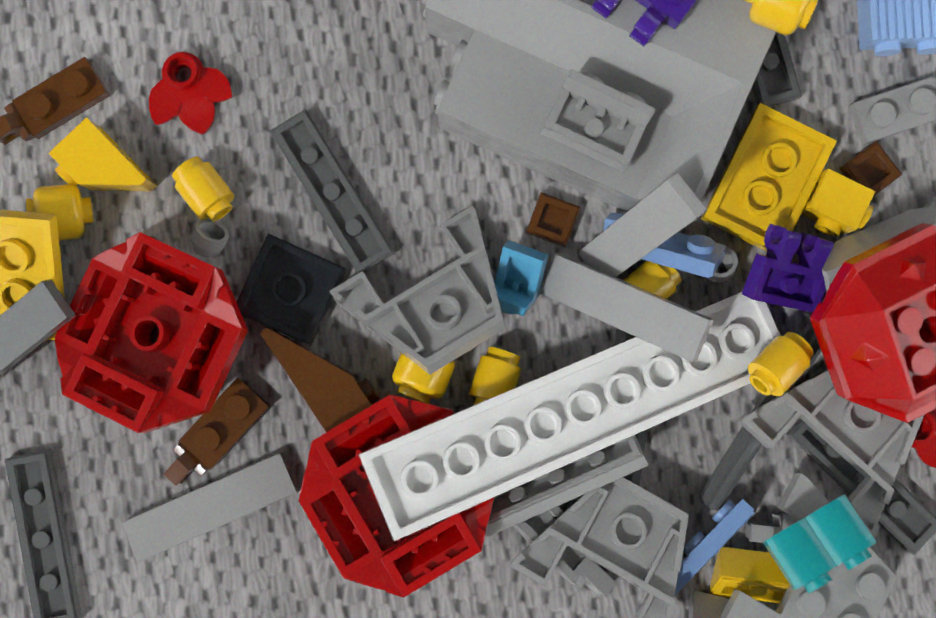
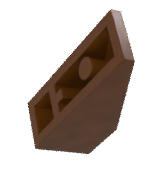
M265 328L259 332L326 432L380 400V396L367 378L360 382L355 374L274 329Z

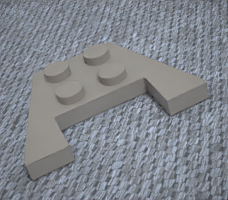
M473 205L440 224L444 236L460 258L388 302L383 303L363 271L330 290L338 305L430 375L506 329L479 219Z
M826 369L788 390L782 396H778L745 414L738 420L766 448H772L798 418L803 420L864 476V480L847 499L875 538L881 526L878 524L885 504L889 505L895 490L892 488L900 466L905 465L923 416L906 423L848 401L836 394L829 371Z
M794 473L777 508L797 520H801L830 502L807 476L802 473ZM869 547L867 549L872 555L871 558L850 570H847L843 563L828 571L832 581L809 594L804 586L793 590L789 585L776 611L747 594L734 589L720 618H878L897 577Z
M622 477L580 497L517 555L509 566L545 587L568 546L647 592L635 618H671L674 615L676 602L674 597L678 572L681 569L689 514Z

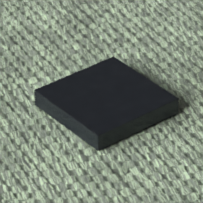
M268 233L236 303L243 316L312 346L334 299L330 290L340 285L347 269Z

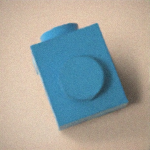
M510 240L503 246L495 279V287L502 312L521 316L527 313L538 299L549 254Z

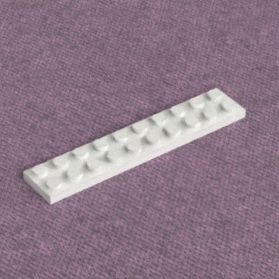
M740 292L695 311L714 319L698 360L695 362L686 360L638 337H634L359 454L393 540L396 541L750 384L748 365L776 336H780L766 302L752 300Z

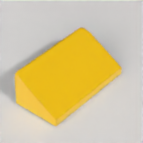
M722 547L717 554L709 593L716 596L731 597L734 589L757 601L780 603L790 584L769 552Z

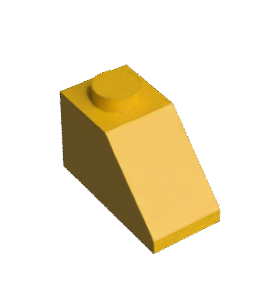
M87 117L49 152V155L59 164L55 171L68 184L76 186L79 184L92 191H152L157 187L152 179L98 124Z

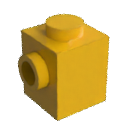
M828 168L822 171L801 215L816 221L814 227L820 232L838 237L839 234L844 235L856 231L858 228L862 229L866 225L873 212V206L870 205V202L876 191Z

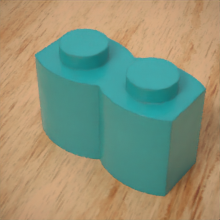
M845 494L764 541V545L792 589L797 590L804 586L808 594L832 581L828 571L843 563L847 570H850L871 558L872 555L867 548L877 543Z

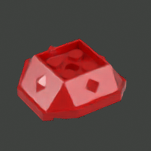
M920 223L844 261L831 282L824 301L819 302L810 317L836 394L848 401L906 423L936 409V226L926 223Z
M141 232L126 239V242L109 248L93 257L70 304V308L76 316L61 327L54 337L57 360L62 373L60 378L62 395L136 433H148L210 412L248 332L223 270ZM158 326L159 337L152 345L150 334L152 329Z
M390 394L312 440L298 501L344 579L381 589L387 593L404 598L482 551L494 497L394 541L359 457L361 453L453 415L452 409Z

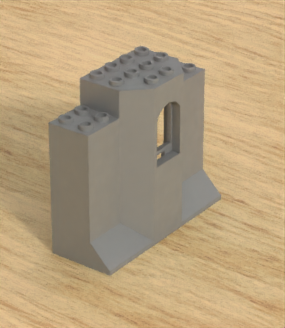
M421 0V3L425 5L423 17L427 21L428 33L458 46L452 59V65L455 66L452 73L453 77L450 82L447 80L442 81L433 103L437 105L435 114L438 115L439 129L625 212L632 209L677 172L697 198L702 201L776 33L754 24L749 18L752 4L743 0H697L675 30L663 21L644 47L629 36L634 29V25L647 10L635 0H620L607 19L591 8L596 0H585L584 2L580 0ZM570 70L594 74L605 85L620 92L634 93L640 96L647 105L655 108L654 114L647 124L624 173L540 134Z

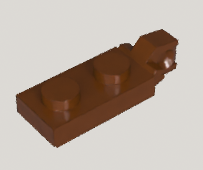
M84 56L13 99L12 103L5 106L4 109L7 114L0 117V142L6 145L19 136L26 142L33 138L40 139L111 96L90 60Z
M237 377L215 401L211 411L203 414L178 440L179 443L173 451L180 457L175 460L163 475L175 486L179 483L182 484L193 471L203 476L221 461L271 405L241 377Z

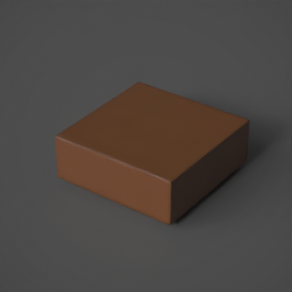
M877 141L839 168L845 177L876 191L874 196L902 175Z
M541 192L526 234L565 248L580 206Z

